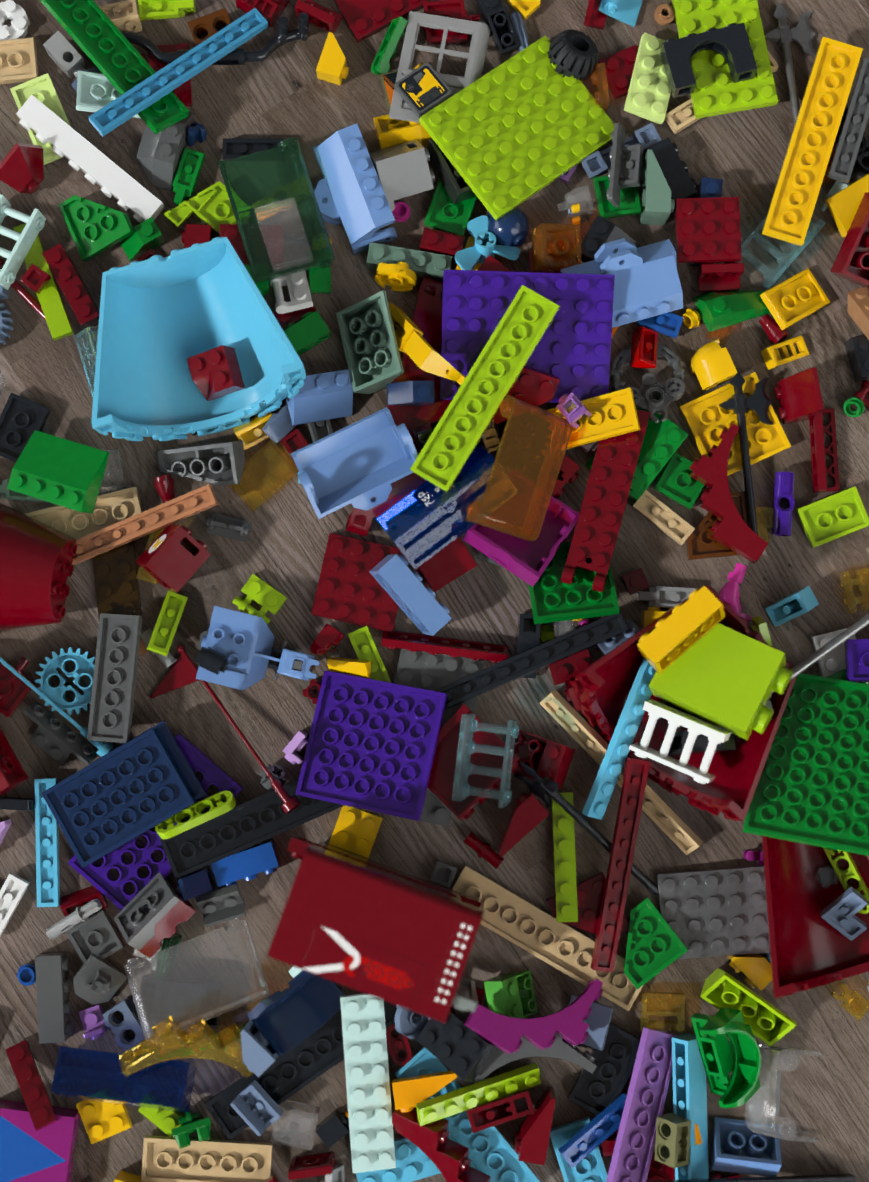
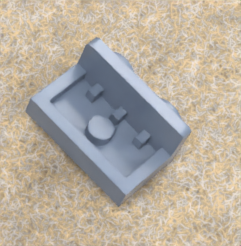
M256 1080L243 1089L231 1102L232 1108L257 1136L262 1135L267 1127L284 1113Z

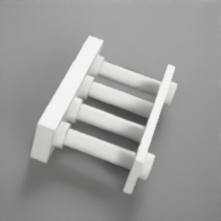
M653 699L645 701L643 710L649 712V719L641 742L631 744L629 749L634 751V754L638 757L651 758L694 777L693 780L698 783L706 784L713 781L715 776L707 772L717 744L729 740L731 732ZM662 717L668 720L669 726L660 752L648 746L657 720ZM681 725L688 728L689 734L680 760L668 756L677 727ZM703 734L708 737L709 743L698 769L689 765L688 761L697 736Z

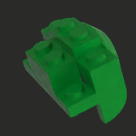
M722 1007L714 1016L695 1013L691 1020L711 1093L722 1095L718 1101L720 1107L733 1108L745 1104L761 1087L759 1081L761 1053L751 1025L744 1024L742 1012L737 1009ZM733 1069V1071H732V1076H731V1080H730L729 1073H730L731 1070Z

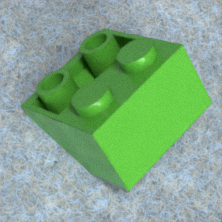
M530 970L497 975L484 981L488 1009L492 1012L511 1018L522 1019L538 1013Z

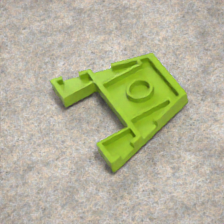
M218 181L199 192L195 197L180 203L179 206L172 210H168L164 213V216L176 227L180 228L189 216L194 213L207 225H211L212 229L219 234L220 224L246 225L252 210L223 183Z

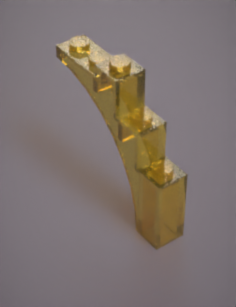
M170 1016L152 1027L154 1035L119 1056L121 1071L126 1077L156 1063L181 1058H201L221 1062L236 1069L245 1078L254 1074L243 1063L242 1030L236 1023L216 1034L203 1019L184 1031L173 1017Z

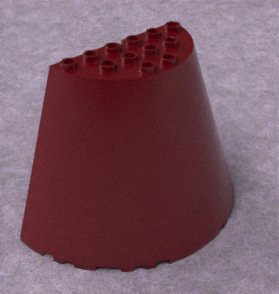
M705 586L723 604L725 618L719 624L773 647L762 639L763 637L759 632L755 630L750 631L747 628V621L743 617L738 616L732 610V606L723 601L713 588ZM689 597L686 598V599H685L684 601H682L681 603L684 604V603H685L688 599H690V598H689ZM675 607L583 669L573 681L574 697L576 699L580 698L582 702L580 710L588 718V722L592 727L596 724L601 729L599 735L608 744L611 741L643 660V656L637 646L639 639L647 632L650 634L662 618L667 619ZM786 660L785 668L792 669V664ZM796 677L790 680L782 695L776 692L771 694L772 697L769 700L774 714L763 734L753 730L748 741L735 735L736 750L714 753L707 772L715 776V779L710 783H698L693 780L694 777L651 758L638 757L632 750L629 751L627 757L650 761L647 778L671 794L673 792L676 796L682 794L690 798L688 804L698 809L706 810L715 816L722 812L725 814V819L743 821L747 815ZM653 694L650 697V700L653 699L660 703L662 699L653 696ZM645 711L632 744L641 742L649 719L648 711ZM661 717L657 720L648 746L660 752L664 741V734L669 726L667 719ZM680 725V727H677L676 732L687 731L688 729ZM704 754L690 755L688 764L699 769Z
M762 836L772 986L775 999L869 972V913L861 914L857 912L855 914L866 923L867 929L852 941L821 918L820 911L845 892L823 847ZM835 850L836 854L833 855V857L835 858L837 855L843 854V851L838 853V851ZM849 852L869 890V856ZM839 859L837 861L839 868L844 870L849 868V862L846 859ZM850 878L847 880L849 887L854 889L859 887L857 879Z

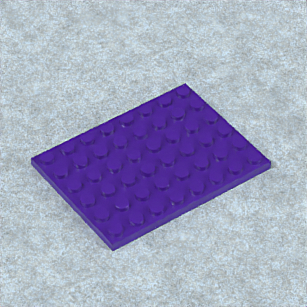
M443 270L441 356L455 369L467 376L519 289L524 285L560 306V309L525 366L560 378L553 399L548 402L559 403V399L567 393H574L580 401L608 394L615 275ZM440 376L439 399L452 400L461 385L456 381Z

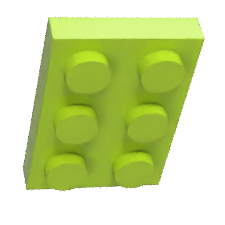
M856 486L796 509L811 548L869 526V517Z

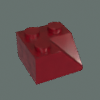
M222 345L186 358L191 378L207 401L245 389L234 348Z

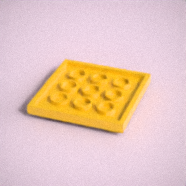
M756 372L743 377L746 382L742 385L743 394H746V398L753 394L755 384L759 382ZM730 383L679 407L701 455H705L708 458H711L708 456V453L714 444L718 446L722 441L719 436L724 428L727 427L729 429L732 423L738 426L737 414H733V410L719 407V404L732 399V395H734V386ZM771 404L768 407V416L775 425H767L760 422L757 414L751 409H747V413H745L751 465L791 447ZM737 432L730 449L727 467L728 476L742 470L739 432Z

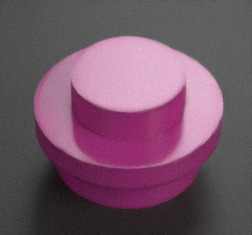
M401 201L394 203L395 209L392 213L395 222H405L410 217L409 206Z

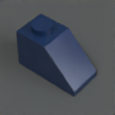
M407 381L387 384V406H429L434 403V381Z

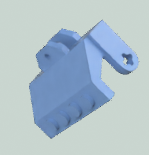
M356 123L336 131L323 143L313 147L314 155L324 178L319 180L313 193L322 220L334 226L342 224L354 256L368 251L370 242L386 244L395 240L398 235L394 227L378 231L382 227L395 223V218L358 124Z
M625 238L604 243L595 253V260L560 270L561 273L615 275L612 328L683 308V292L677 272L676 250L669 239L639 248Z
M386 407L291 453V456L300 473L297 476L314 512L318 519L350 503L354 508L367 511L385 502L392 490L391 483L413 473L410 471V468L417 459L418 454L404 423L396 426L389 409Z

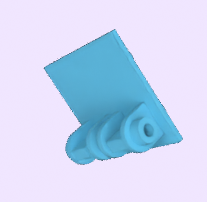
M601 0L598 11L635 27L643 0Z

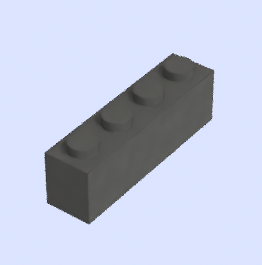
M66 951L40 953L35 957L39 1044L65 1042L73 1032V1024L69 1022L72 1003L71 1000H68L71 982L70 979H67L70 961L69 957H66Z

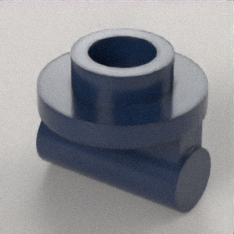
M197 122L191 124L186 141L188 146H193L197 141L199 143L206 141L207 132L204 126Z

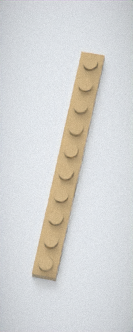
M554 689L542 699L540 705L601 766L609 744ZM626 762L624 763V766L617 781V784L621 788L623 784ZM646 784L642 810L686 855L699 848L703 841Z

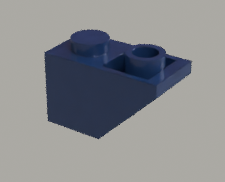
M206 867L182 876L178 879L176 887L179 896H183L185 901L214 889L215 884L210 868Z

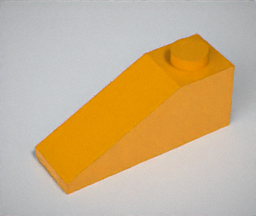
M451 1070L393 1079L392 1087L395 1109H401V1112L413 1111V1107H416L417 1103L426 1101L456 1079L457 1075Z

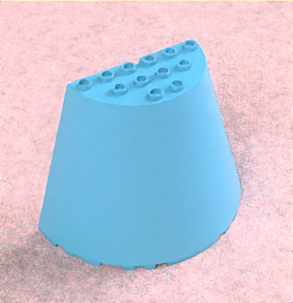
M216 237L212 241L203 244L196 243L189 248L175 249L171 251L170 256L165 258L161 255H154L150 259L134 261L123 267H113L109 271L102 273L91 421L92 428L103 435H108V432H111L113 438H124L129 441H142L143 437H153V440L159 441L187 439V434H194L195 432H197L198 437L249 423L251 422L250 417L256 414L261 418L267 413L280 408L283 399L286 397L292 399L299 392V388L303 387V379H306V372L301 359L227 237ZM222 345L232 347L236 352L245 389L207 401L191 378L186 358Z

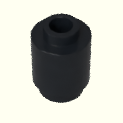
M202 647L195 662L199 663L200 667L217 675L220 672L224 673L230 661L227 660V655L211 647Z

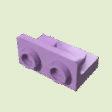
M304 730L298 731L283 750L286 753L284 757L292 764L303 763L304 757L298 752L308 743L306 738L309 734Z

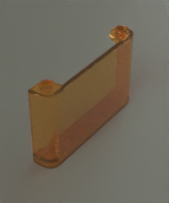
M505 396L500 405L501 415L508 420L482 502L474 501L468 507L465 520L533 542L540 534L573 426L565 418L514 397Z

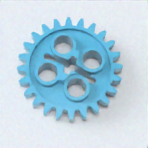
M69 647L68 653H66L64 648H60V655L53 651L52 659L48 656L45 657L47 664H39L43 671L36 672V674L41 676V679L35 680L36 683L41 684V687L37 689L42 691L44 695L63 711L67 710L68 715H72L73 709H75L77 714H81V707L88 711L87 704L91 705L95 656L89 659L88 651L81 655V648H78L75 653L72 647ZM69 660L74 661L76 664L73 672L66 670L65 665ZM58 667L67 677L75 678L73 683L84 691V695H81L73 685L67 686L68 680L57 671ZM54 675L60 678V684L57 687H53L50 683V679ZM84 675L89 676L91 679L88 687L81 685L80 680ZM68 690H72L75 693V699L72 702L67 701L65 698V693Z

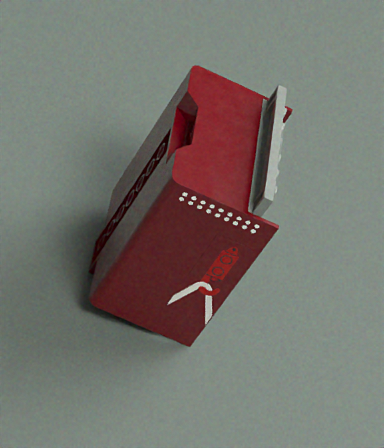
M298 836L291 838L287 850L292 852V857L302 861L267 957L443 1023L446 1022L452 1004L466 1012L468 1010L475 1011L477 1006L475 981L462 977L483 917L484 912L480 908L481 900L324 842L315 843Z

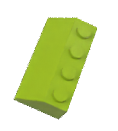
M717 968L705 979L700 997L718 1010L722 1007L741 1010L744 1024L751 1025L753 1034L770 1047L797 1025V1022L727 972Z

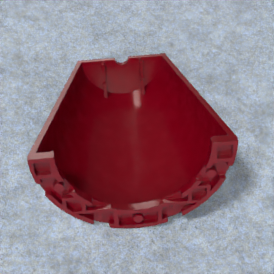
M1 502L0 630L61 623L66 613V597H68L70 587L66 585L68 576L70 577L73 574L74 567L72 562L73 557L77 553V540Z

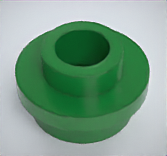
M850 397L844 402L843 409L847 416L859 417L864 412L865 405L860 398ZM852 404H855L858 409H854Z

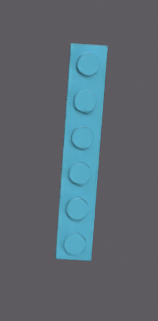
M58 778L35 779L37 907L60 906L59 825L41 794L56 785Z

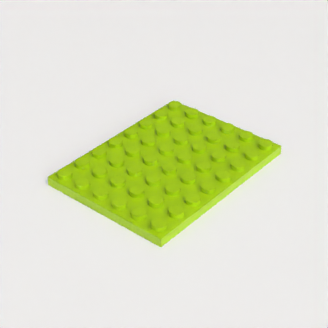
M546 35L419 119L424 129L496 221L575 167L585 157L595 153L612 141L611 133L614 131V123L580 79L576 80L574 75L563 77L564 74H558L555 71L557 64H550L551 58H548V52L551 42Z

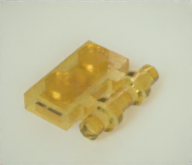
M869 568L855 570V579H851L850 571L841 572L843 580L841 581V586L844 587L846 596L844 603L848 607L849 614L857 612L856 604L861 603L863 611L869 610ZM852 585H858L860 597H854Z

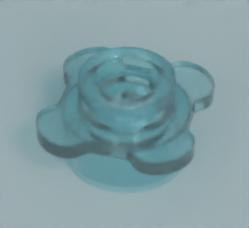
M828 864L825 868H819L817 871V880L822 884L823 888H829L832 884H838L839 878L831 864Z

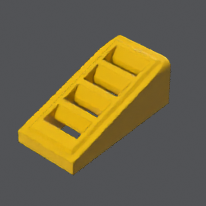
M801 335L762 350L761 354L767 369L771 370L807 356L809 351ZM793 343H796L799 354H797ZM778 349H780V351H781V354H782V356H783V360H782V358H781V355H780Z

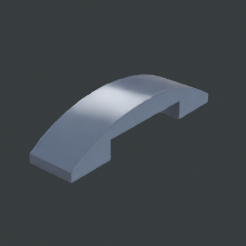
M650 123L626 138L624 146L641 144L644 148V154L648 147L662 141L653 123ZM613 146L601 152L597 151L581 160L580 163L589 179L604 175L611 169L610 151Z

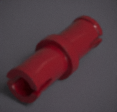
M473 832L463 841V843L478 853L477 856L479 858H484L495 869L504 860V858L490 848L489 843L485 844Z

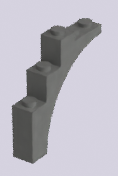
M555 1033L556 1039L550 1048L546 1047L544 1050H540L521 1037L520 1040L523 1042L517 1052L513 1051L512 1054H507L496 1047L473 1082L463 1081L458 1076L454 1080L463 1087L482 1081L497 1068L511 1061L526 1057L545 1056L559 1058L577 1064L590 1073H593L596 1069L597 1062L595 1061L596 1057L587 1050L582 1052L577 1048L578 1045L573 1046Z

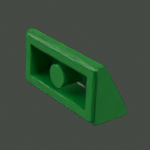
M308 250L311 294H331L330 252Z

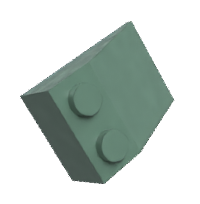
M648 149L642 163L640 224L665 225L667 219L671 217V212L674 211L675 200L671 199V190L653 151Z

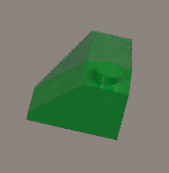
M767 290L711 291L695 296L692 299L709 332L770 313L760 297Z

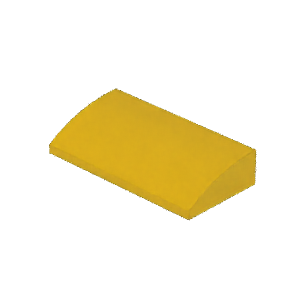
M869 173L825 200L841 237H846L865 192H869Z

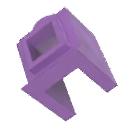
M574 393L563 395L556 406L576 429L579 427L576 422L584 414L588 417L592 415Z

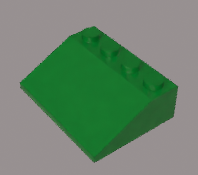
M658 413L654 414V416L659 419V422L655 423L649 418L628 497L633 503L638 501L689 435L667 418L662 422V415ZM596 452L585 465L590 470L592 468Z
M35 430L12 469L7 489L79 512L93 514L110 452Z

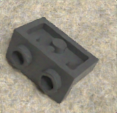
M237 884L196 896V903L203 914V921L206 927L246 915L244 897Z

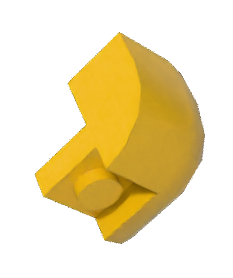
M719 339L700 347L690 360V374H696L702 390L706 389V391H709L719 383L733 378L738 373L727 348L720 347Z

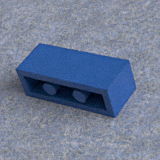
M270 840L211 864L218 887L222 885L228 887L237 884L236 881L243 878L245 881L257 878L256 874L263 871L265 875L277 871L276 867L281 862L274 840Z

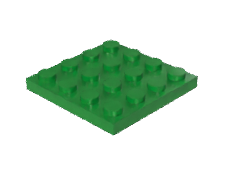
M571 542L562 543L535 585L532 587L528 584L534 624L619 614L620 609L611 564L603 593L592 590L596 572L576 568L572 585L561 582V577ZM591 558L586 559V563L592 562Z

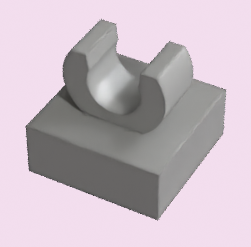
M335 1164L333 1173L325 1175V1179L320 1182H345L344 1164Z

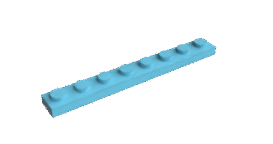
M644 657L582 811V814L588 817L602 820L630 751L629 746L633 743L645 710H643L644 703L650 700L652 695L649 684L656 670Z

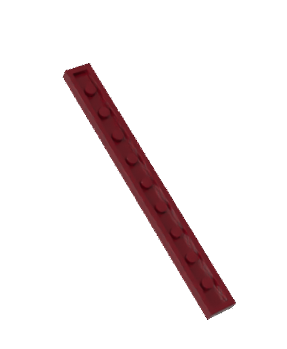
M627 757L591 962V969L595 971L614 972L650 765L648 760Z

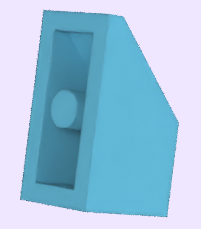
M807 586L770 605L765 610L776 627L810 611L819 602L810 586Z

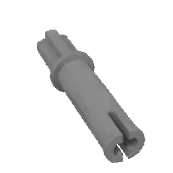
M93 899L84 906L76 907V911L46 929L48 938L54 940L80 922H86L89 916L102 908L100 900Z

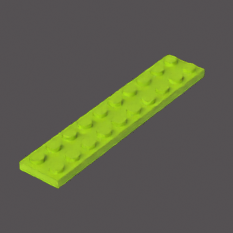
M521 286L413 463L410 471L448 493L560 309L559 305L526 286Z

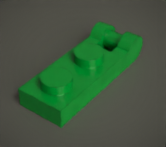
M403 17L392 19L371 65V72L374 75L389 72V61L396 54L398 49L396 45L406 32L407 20Z

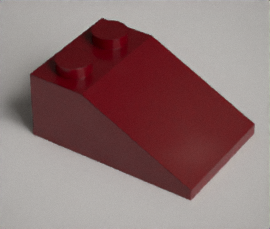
M816 367L782 379L774 388L775 398L779 399L780 404L778 415L783 420V425L807 421L824 409Z
M530 791L527 794L525 792L521 793L515 799L516 804L512 809L497 848L498 854L501 857L549 815V812Z
M548 1087L533 1107L535 1113L527 1115L520 1124L519 1132L514 1134V1152L517 1153L519 1161L545 1165L556 1102L553 1087Z

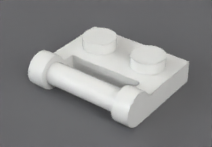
M305 270L283 276L276 274L269 278L270 285L274 289L275 309L278 314L313 307ZM282 286H288L290 302L284 301Z

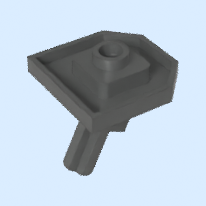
M92 953L73 977L75 994L93 1005L109 1002L126 980L128 974Z

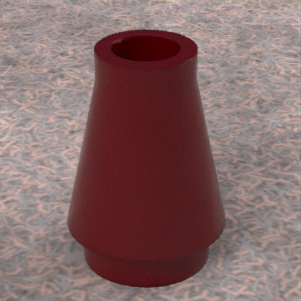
M769 314L764 315L759 320L771 343L774 342L775 345L781 343L789 335L786 331L787 328L782 331L776 320Z
M170 474L155 477V483L153 484L163 503L174 499V478L171 479Z

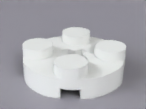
M12 0L1 2L0 41L25 38L30 23L25 10ZM12 19L11 26H3L5 20Z

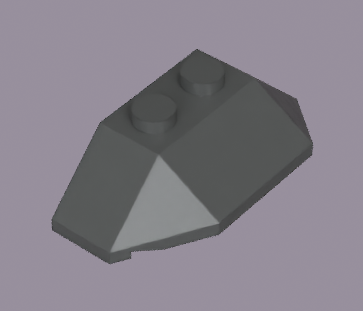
M189 112L188 117L156 135L147 124L145 125L136 158L153 187L172 192V184L186 146L188 129L193 122L194 113Z

